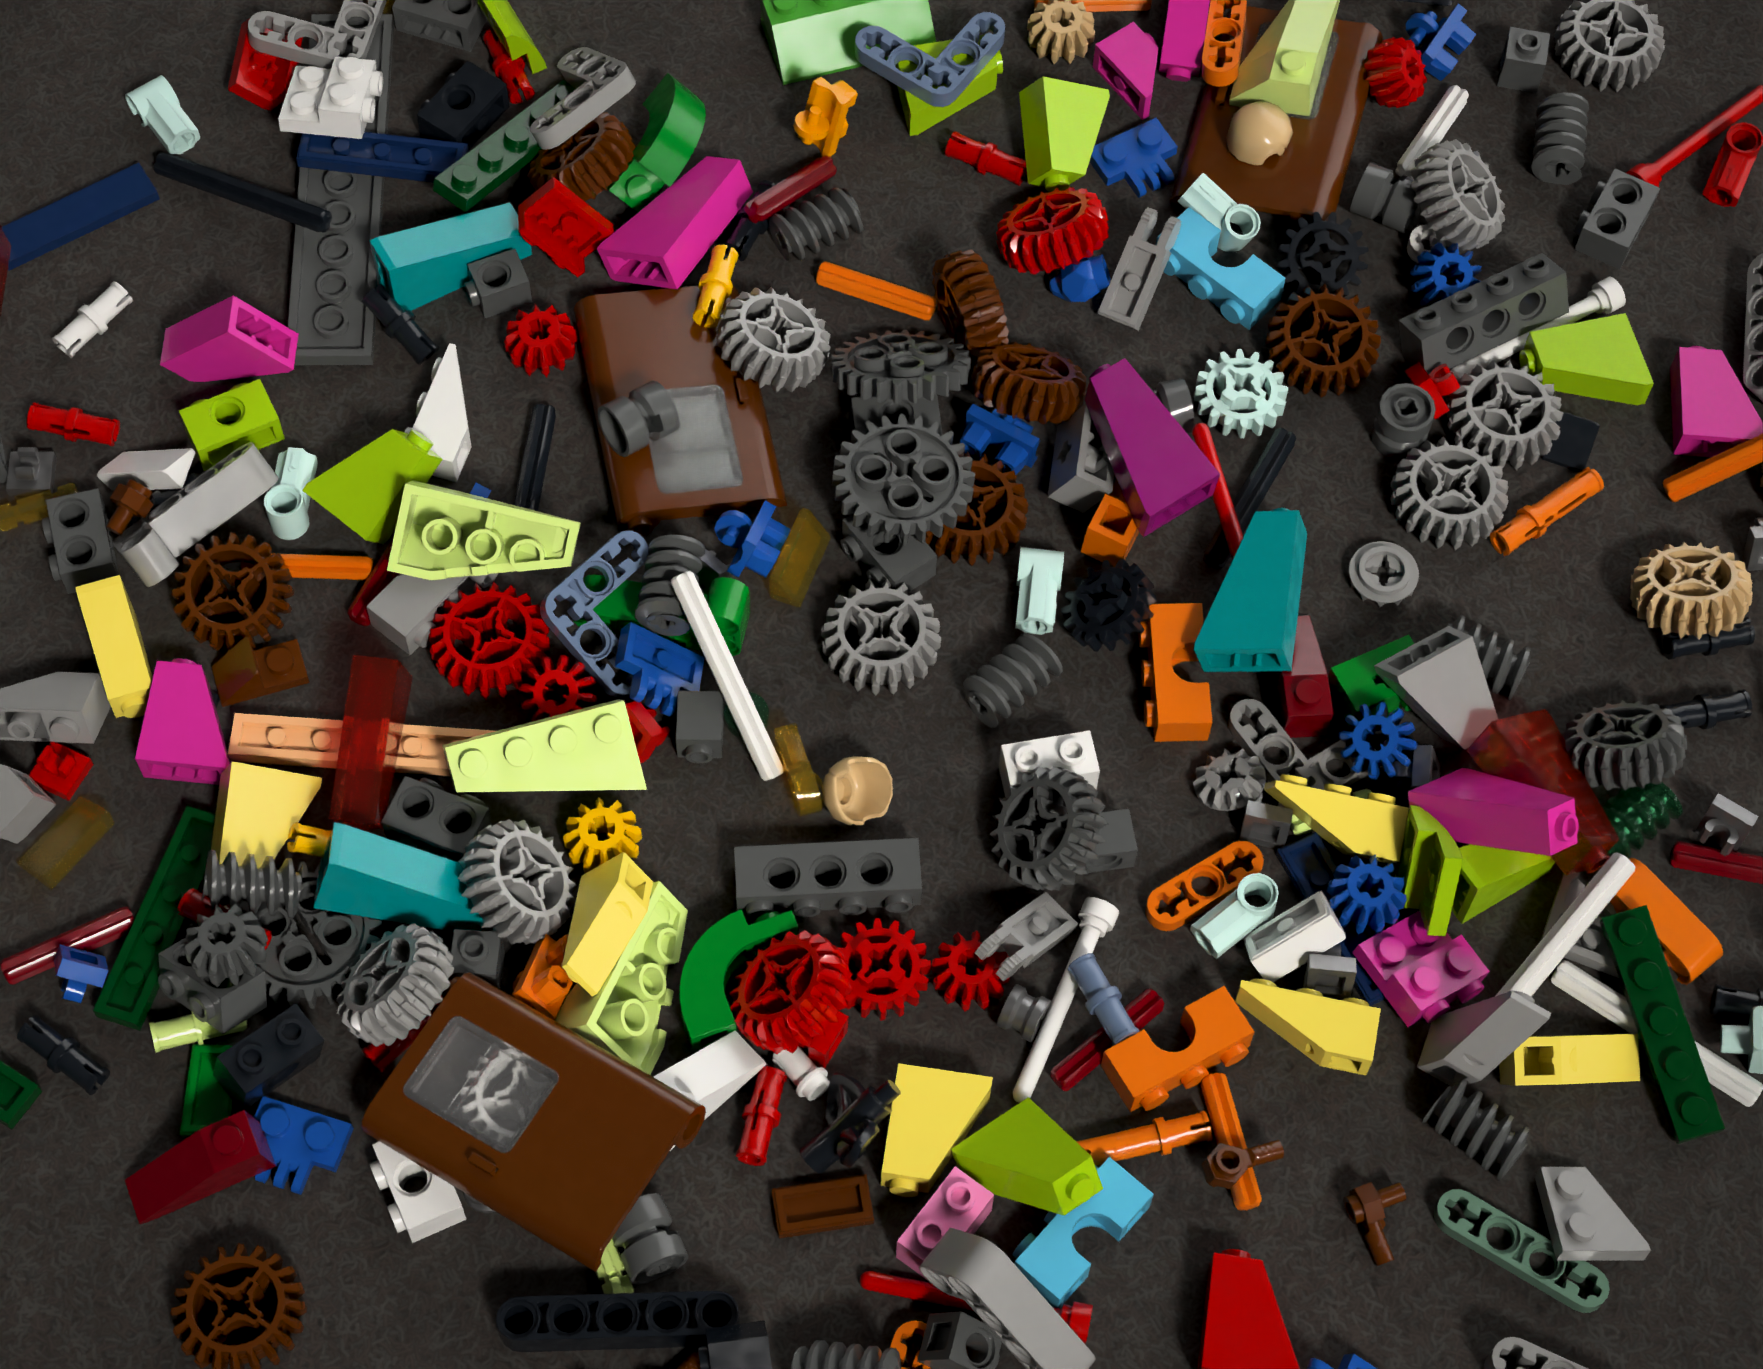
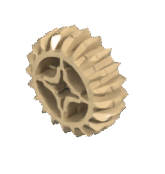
M1683 541L1679 547L1665 544L1663 551L1652 549L1649 557L1640 558L1639 565L1634 568V574L1631 576L1630 599L1632 600V607L1637 610V618L1647 620L1648 628L1661 627L1663 635L1671 632L1678 633L1680 639L1685 635H1694L1700 640L1702 634L1717 637L1720 630L1732 631L1734 624L1743 623L1744 616L1747 614L1752 603L1751 573L1745 570V562L1735 561L1734 553H1720L1719 546L1711 549L1703 547L1702 542L1697 546H1688Z

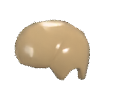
M1259 101L1241 107L1231 120L1226 137L1228 149L1239 161L1252 165H1262L1269 156L1273 154L1282 156L1293 135L1291 121L1288 115L1278 105Z
M862 756L843 758L829 768V773L824 778L822 785L824 804L832 818L847 825H864V822L869 819L884 816L893 796L892 776L886 764L875 758Z

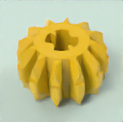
M598 797L594 809L590 810L587 806L580 804V807H578L580 817H568L566 825L567 830L570 832L563 836L564 846L567 849H571L569 858L573 865L583 863L585 873L622 852H625L630 858H637L639 855V846L636 843L642 840L641 828L634 826L636 815L632 810L622 813V804L618 800L609 808H605L603 800ZM607 833L608 839L598 841L597 834Z

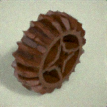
M603 112L559 146L552 149L539 150L536 159L529 166L530 171L527 175L534 188V192L554 177L585 202L589 199H595L600 192L607 191V187L612 182L619 180L618 176L629 167L627 163L632 161L634 157L633 151L636 146L632 141L631 135L628 133L629 130L615 115Z
M971 249L966 251L959 250L936 260L932 271V284L935 289L934 297L937 300V310L940 312L942 323L949 337L954 339V344L962 343L964 350H969L971 364H974L980 350H984L985 347L992 345L1001 346L1002 342L1006 344L1009 342V330L1006 326L1007 317L1004 314V304L1001 302L999 289H997L994 283V276L989 273L988 265L983 262L979 254Z
M1326 284L1320 287L1318 294H1315L1307 286L1303 289L1302 297L1292 292L1288 296L1287 304L1280 303L1276 307V316L1269 320L1268 329L1270 332L1267 333L1265 343L1266 346L1271 347L1268 359L1278 362L1275 372L1290 374L1287 380L1289 387L1295 385L1298 381L1303 382L1302 392L1305 395L1310 392L1312 386H1317L1318 393L1322 398L1326 396L1328 388L1331 386L1332 390L1339 396L1343 393L1345 385L1354 389L1358 386L1360 378L1365 379L1370 375L1371 365L1376 364L1379 357L1376 349L1381 344V336L1375 334L1379 327L1378 320L1368 319L1371 313L1370 306L1357 308L1359 302L1358 294L1347 300L1343 298L1344 290L1342 287L1337 289L1334 295L1329 294ZM1307 319V331L1301 332L1298 338L1291 339L1290 330L1298 322ZM1324 339V342L1326 340L1329 341L1330 345L1322 343V340ZM1355 343L1356 353L1347 361L1339 363L1340 350L1345 349L1347 344Z
M1015 341L1011 342V344L1002 342L1001 346L992 345L985 347L984 350H980L972 370L971 389L975 392L976 398L984 401L985 406L997 409L999 414L1005 413L1012 416L1013 419H1024L1028 423L1030 421H1038L1041 424H1047L1050 421L1058 424L1062 420L1068 421L1073 413L1083 405L1087 377L1082 373V369L1078 365L1073 364L1070 358H1062L1058 352L1047 351L1044 347H1034L1030 343L1021 345Z
M968 451L964 457H971ZM984 454L979 461H972L971 472L975 473L974 487H972L974 491L972 502L967 505L965 517L957 516L954 529L943 524L942 537L940 538L936 537L930 530L926 532L925 541L929 546L935 545V553L938 558L948 550L951 551V561L953 564L960 559V555H968L967 561L972 567L976 562V556L982 554V557L989 564L993 559V549L995 552L1005 556L1006 552H1008L1009 544L1016 545L1019 541L1020 532L1026 528L1027 517H1025V514L1028 513V502L1024 498L1025 489L1023 484L1016 483L1017 476L1014 470L1003 473L1004 465L1001 460L991 466L988 464L986 454ZM928 478L932 481H941L938 478ZM1004 509L1001 518L986 528L985 520L994 516L995 511Z
M231 532L227 537V544L223 545L219 537L213 535L211 538L213 548L206 550L202 544H196L195 549L200 556L196 560L184 556L182 562L189 570L188 572H175L174 576L179 583L184 585L172 589V596L176 600L181 601L174 607V611L177 616L185 617L181 623L182 627L187 632L195 630L194 638L200 644L209 639L210 647L216 651L223 646L225 640L229 650L239 640L247 636L250 638L253 649L256 644L253 637L258 634L264 641H270L271 635L267 628L270 625L277 629L283 628L284 623L277 614L291 613L292 610L290 604L281 599L294 596L292 586L285 584L292 578V574L289 569L281 568L284 563L282 556L279 553L271 555L272 547L267 542L257 546L256 539L249 534L244 538L241 545L236 533ZM232 562H246L255 565L251 569L245 567L238 572H230L222 567V565ZM211 574L214 584L213 588L204 597L205 602L200 605L202 586ZM223 579H226L231 587L236 586L239 592L238 596L244 603L243 606H240L235 598L231 600ZM267 580V591L260 608L255 611L252 601L253 597L262 588L260 584ZM228 613H237L245 620L233 624H222L211 619L215 616L221 618Z
M238 1243L234 1249V1256L231 1257L228 1256L223 1247H218L216 1250L218 1260L212 1264L208 1258L200 1256L198 1262L203 1271L199 1274L189 1270L185 1271L184 1278L191 1287L175 1289L174 1295L184 1304L171 1308L172 1317L175 1320L181 1321L173 1328V1333L177 1339H185L181 1345L185 1355L196 1354L194 1362L201 1369L208 1366L211 1362L212 1369H227L228 1364H230L231 1369H244V1364L249 1363L251 1369H262L263 1367L259 1360L266 1356L273 1365H279L280 1358L275 1349L280 1345L285 1350H293L295 1344L287 1335V1332L294 1334L302 1333L304 1326L301 1321L294 1317L301 1316L307 1312L305 1302L297 1300L305 1293L301 1282H293L297 1276L292 1266L282 1268L283 1259L278 1253H274L266 1259V1251L264 1247L259 1245L248 1256L244 1244ZM247 1276L238 1286L225 1287L220 1285V1283L227 1279ZM269 1284L276 1289L278 1298L277 1310L272 1322L268 1321L264 1314L260 1312V1305L266 1297L263 1292ZM206 1298L212 1301L215 1307L218 1308V1313L211 1323L214 1329L207 1337L202 1332L200 1320ZM225 1302L240 1308L246 1305L253 1319L247 1314L242 1315L238 1312L232 1315ZM244 1332L258 1335L254 1340L244 1344L224 1345L225 1342L231 1343L239 1334Z

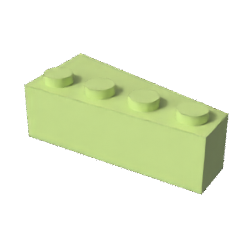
M620 699L442 745L453 788L456 792L647 790L625 702Z

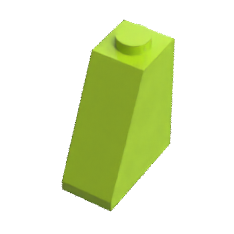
M979 35V42L977 43L979 46L980 40L983 38L984 35ZM952 40L913 46L936 59ZM1000 50L959 97L948 106L935 107L929 105L897 86L909 135L913 136L922 133L995 90L997 74L1003 73V61ZM963 53L957 54L952 58L959 65H969L974 62L972 56ZM909 60L900 61L895 65L902 72H911L917 68V65ZM942 83L940 85L945 86L947 88V84Z
M1043 76L1019 92L1028 184L1043 186L1047 191L1052 192L1055 188L1062 191L1069 188L1071 183L1086 174L1110 95L1108 89Z
M1626 313L1531 331L1519 355L1521 368L1527 364L1528 374L1532 376L1542 372V385L1554 384V390L1557 392L1631 405L1645 404L1654 384Z
M391 429L308 482L302 491L366 541L384 544L395 531L405 483L411 481L427 483L443 459L431 450L434 443L418 431L411 429L408 434Z
M1472 844L1460 847L1463 863L1452 906L1453 914L1463 924L1549 873L1558 854L1547 856Z
M1029 1097L951 1148L958 1169L993 1194L1063 1216L1103 1190L1092 1156Z

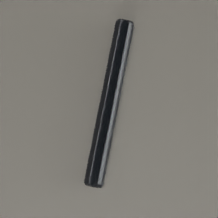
M159 153L156 156L154 171L158 175L316 232L324 233L330 228L332 214L328 210L169 153Z

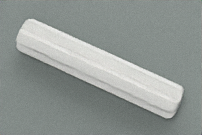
M1458 85L1448 88L1398 161L1397 175L1400 177L1406 175L1413 178L1411 170L1415 167V159L1427 151V148L1440 143L1466 105L1467 98L1469 97L1466 89H1461Z

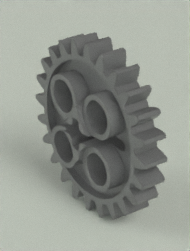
M888 330L881 336L869 333V339L854 337L855 343L844 342L843 348H836L835 355H832L833 383H838V389H847L848 395L861 393V400L877 397V403H881L886 399H893L895 404H899L902 400L910 401L914 404L922 397L929 401H934L935 394L947 397L949 396V390L960 391V385H967L968 378L971 377V357H969V350H964L962 343L954 344L953 338L940 340V334L927 337L924 331H920L915 335L909 334L908 330H903L901 333H892Z
M900 414L898 424H892L886 415L882 416V424L879 428L870 421H867L865 424V435L857 430H853L851 433V443L842 442L840 455L835 456L832 485L836 486L834 499L835 501H842V515L854 513L853 527L856 528L867 523V536L872 537L878 530L883 531L885 543H889L893 535L896 534L900 535L902 544L907 545L909 535L915 534L922 544L925 543L926 532L929 530L936 537L940 538L942 537L943 524L954 529L957 516L965 517L967 505L972 502L974 491L972 487H974L975 473L971 472L972 457H964L965 444L952 445L954 436L952 431L940 436L938 434V422L933 423L928 429L923 427L922 416H918L913 425L907 424L904 414ZM902 451V452H907L908 454L903 455V454H899V453H897V452ZM867 477H875L879 480H869ZM928 478H938L941 481H932ZM904 503L910 505L911 507H901L897 504Z
M303 861L299 865L300 870L303 864L297 914L308 932L315 934L319 947L332 963L327 966L322 963L307 937L303 934L300 935L294 919L288 918L287 911L283 909L285 904L280 905L275 916H270L266 902H262L258 911L254 914L257 916L260 926L269 929L271 926L281 924L286 927L279 935L272 936L270 944L265 950L267 953L266 962L255 965L265 971L266 991L270 988L269 997L273 1004H277L284 995H287L290 1007L294 1004L298 1005L300 998H306L310 1009H315L318 996L323 995L330 1005L334 1004L333 991L338 989L341 992L343 991L341 983L349 977L351 973L349 968L356 965L360 959V954H365L370 949L372 941L378 942L381 940L376 936L385 933L382 921L374 918L321 909H304L305 905L315 898L320 863L314 873H309L307 865ZM242 901L239 908L242 909L243 914L250 912L248 902ZM341 933L351 935L344 944H329L335 935ZM300 959L311 961L310 965L302 971L289 970L295 961Z

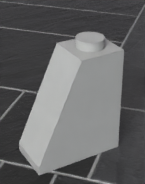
M1447 626L1374 665L1376 673L1443 740L1466 750L1484 744L1489 736L1501 730L1473 636Z

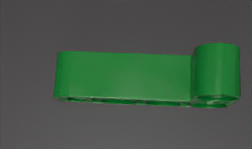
M593 574L583 578L586 588L590 591L601 592L605 586V577L603 575ZM725 577L715 578L711 581L708 595H703L731 655L736 656L741 652L750 616V591L744 583ZM625 580L593 608L594 612L613 634L620 635L621 628L630 622L645 628L635 617V610L639 604L638 595L642 589L641 582ZM583 616L577 621L573 620L577 626L587 622ZM691 626L687 633L680 636L657 634L672 642L686 643V648L701 650Z

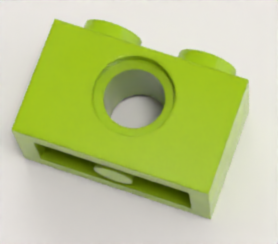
M260 379L250 383L238 384L227 392L209 399L197 400L189 407L179 410L185 431L204 471L210 469L246 443L253 442L259 450L285 439L279 417ZM237 420V421H236L235 423H233V424L225 425V423H227V422H229V421Z

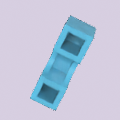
M1188 207L1177 217L1182 221L1175 244L1170 249L1171 255L1164 273L1169 276L1176 275L1188 284L1190 291L1197 298L1202 300L1207 298L1219 307L1222 315L1229 322L1234 324L1240 323L1250 330L1281 300L1286 278L1254 254L1237 267H1224L1214 262L1211 257L1217 252L1221 230ZM1160 235L1157 236L1156 245H1157V242H1158V240H1159Z
M1108 1157L1099 1168L1095 1165L1103 1190L1065 1216L1049 1211L1044 1218L1048 1225L1037 1237L1032 1233L1028 1234L1012 1254L1016 1258L1014 1264L1052 1307L1061 1308L1089 1275L1091 1263L1076 1251L1072 1243V1236L1078 1230L1092 1226L1107 1231L1119 1242L1150 1207L1154 1194L1111 1157Z

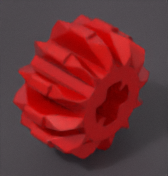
M1392 37L1382 40L1381 43L1375 44L1374 48L1367 51L1368 61L1364 63V67L1367 70L1368 77L1365 80L1369 82L1370 94L1376 96L1379 106L1386 105L1388 108L1395 106L1400 108L1408 106L1409 103L1417 101L1418 97L1424 95L1423 84L1427 83V78L1424 75L1426 65L1422 64V53L1420 50L1415 49V44L1412 40H1405L1403 37L1397 39Z
M534 303L531 313L528 314L518 309L517 321H508L506 327L507 336L504 340L505 350L511 356V362L515 368L524 366L525 372H527L529 377L537 368H541V372L547 378L550 373V366L553 365L554 368L563 371L565 360L574 359L577 335L576 330L571 326L567 313L557 315L553 305L545 311H540L539 307Z
M560 655L556 670L549 657L542 658L541 661L545 673L542 674L539 670L529 667L527 670L528 675L537 681L534 686L527 683L520 685L521 691L533 693L534 698L525 700L521 704L524 710H531L539 707L533 715L532 722L545 719L548 715L552 717L583 709L581 706L582 701L589 703L597 702L596 695L584 693L583 691L584 688L591 687L596 683L595 678L589 676L578 680L586 666L582 662H578L568 672L570 662L569 657L566 655ZM555 682L569 688V696L563 695L567 699L563 704L556 700H549L548 692H554L551 686Z
M977 930L972 933L971 940L966 941L957 932L953 935V945L942 942L938 947L940 957L933 959L931 971L937 974L933 980L935 990H946L944 1001L947 1005L954 1002L958 997L962 998L961 1008L964 1012L969 1010L971 1000L976 999L977 1004L985 1010L989 1005V996L1000 999L1004 993L1002 984L1010 981V977L1002 981L995 974L1000 964L1009 957L1006 951L995 952L984 960H981L975 954L977 948L982 944L980 942V933ZM966 965L976 966V975L966 974Z

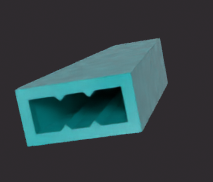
M510 202L369 240L378 283L385 287L386 291L405 311H412L463 287L465 282L470 281L467 265L469 263L512 249H516L520 260L532 255L531 245L522 238L519 232L518 214Z
M1276 508L1271 511H1255L1195 641L1194 651L1204 672L1292 671L1307 542V531L1299 510Z
M334 822L318 868L313 908L410 925L415 923L422 927L454 932V929L482 930V917L478 913H470L473 907L471 900L461 896L467 886L458 879L464 870L459 862Z

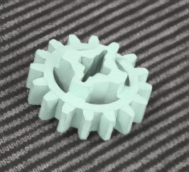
M1237 349L1235 358H1230L1223 351L1220 353L1218 363L1210 359L1206 361L1205 371H1199L1197 376L1194 401L1199 402L1198 415L1209 414L1207 426L1211 428L1218 423L1223 425L1222 435L1225 436L1230 433L1231 429H1236L1239 438H1244L1248 429H1252L1257 436H1260L1264 424L1273 428L1276 425L1277 417L1282 416L1284 413L1288 387L1282 385L1284 379L1283 372L1272 373L1274 361L1269 360L1264 364L1258 362V352H1254L1250 359L1244 358L1242 349ZM1213 387L1217 389L1216 393L1220 396L1219 400L1214 395ZM1266 392L1268 394V401L1265 399Z

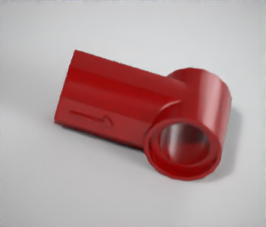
M1741 122L1734 124L1727 131L1702 193L1709 202L1723 207H1735L1763 144L1762 132L1751 123Z

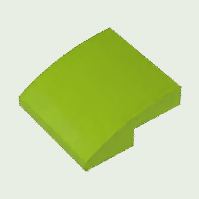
M476 0L512 61L522 56L532 74L547 68L543 57L508 0Z
M1410 805L1400 861L1397 864L1395 877H1404L1405 885L1401 891L1407 898L1404 908L1420 910L1427 935L1446 937L1463 856L1452 836L1438 820L1420 806Z

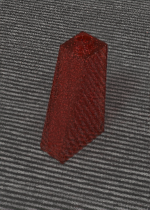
M353 655L329 819L333 822L345 824L369 832V829L383 830L381 821L387 811L413 676L399 660Z
M1546 709L1491 721L1466 751L1484 773L1574 797L1575 812L1579 822L1578 843L1551 857L1566 876L1581 871H1586L1590 874L1600 869L1610 858L1608 851L1620 839L1582 770L1576 769L1572 765V755L1567 753L1565 740L1552 716Z

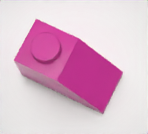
M1133 21L1095 44L1093 68L1128 106L1144 120L1149 117L1159 48L1154 38L1149 33H1144Z

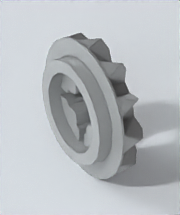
M1385 541L1372 542L1358 549L1353 555L1348 569L1351 588H1356L1361 594L1363 601L1370 599L1377 602L1379 607L1386 603H1395L1398 606L1403 599L1412 596L1419 579L1418 566L1413 556L1403 547ZM1382 561H1385L1388 575L1394 576L1389 577L1385 586L1381 585L1377 575L1371 574L1377 573Z
M1224 749L1222 756L1215 758L1208 755L1206 765L1196 767V780L1193 782L1198 799L1204 805L1219 811H1231L1247 806L1248 800L1255 801L1265 787L1266 774L1258 756L1250 757L1244 749L1239 750L1236 754H1231L1228 750ZM1231 772H1236L1237 779L1230 778L1227 783L1222 784L1221 776L1228 777Z

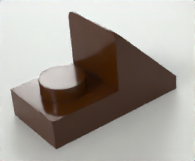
M247 636L240 640L212 666L222 707L310 683L298 639L253 650L250 638Z

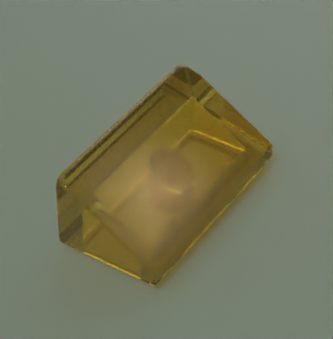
M804 507L796 517L769 578L771 599L795 607H801L831 539L829 533L812 512Z
M80 796L20 858L17 864L52 890L108 832L115 822L110 812L105 808Z

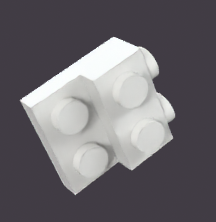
M335 57L331 69L315 66H296L278 118L280 131L362 139L366 124L373 123L374 98L375 96H381L383 90L382 71H377L376 60Z

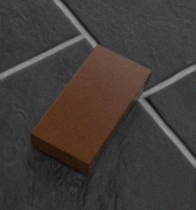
M867 1174L772 1189L779 1239L874 1224Z

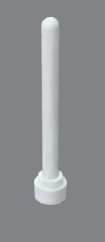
M1607 277L1595 283L1586 298L1569 306V313L1531 331L1572 324L1594 312L1610 314L1625 305L1624 291L1616 279ZM1529 332L1451 368L1450 371L1453 372L1459 382L1464 373L1470 375L1476 365L1486 369L1492 360L1498 363L1523 350Z
M1087 897L1078 915L1081 920L1079 927L1082 929L1013 1090V1098L1018 1103L1028 1097L1031 1098L1078 988L1077 982L1067 968L1077 958L1093 953L1099 937H1104L1106 932L1112 931L1119 910L1105 900Z

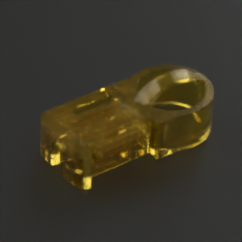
M796 722L774 728L775 746L783 765L785 777L798 815L801 817L822 811L824 804L823 782L812 771ZM818 785L820 786V788H821V790H822V797H820V792H819V789H818Z

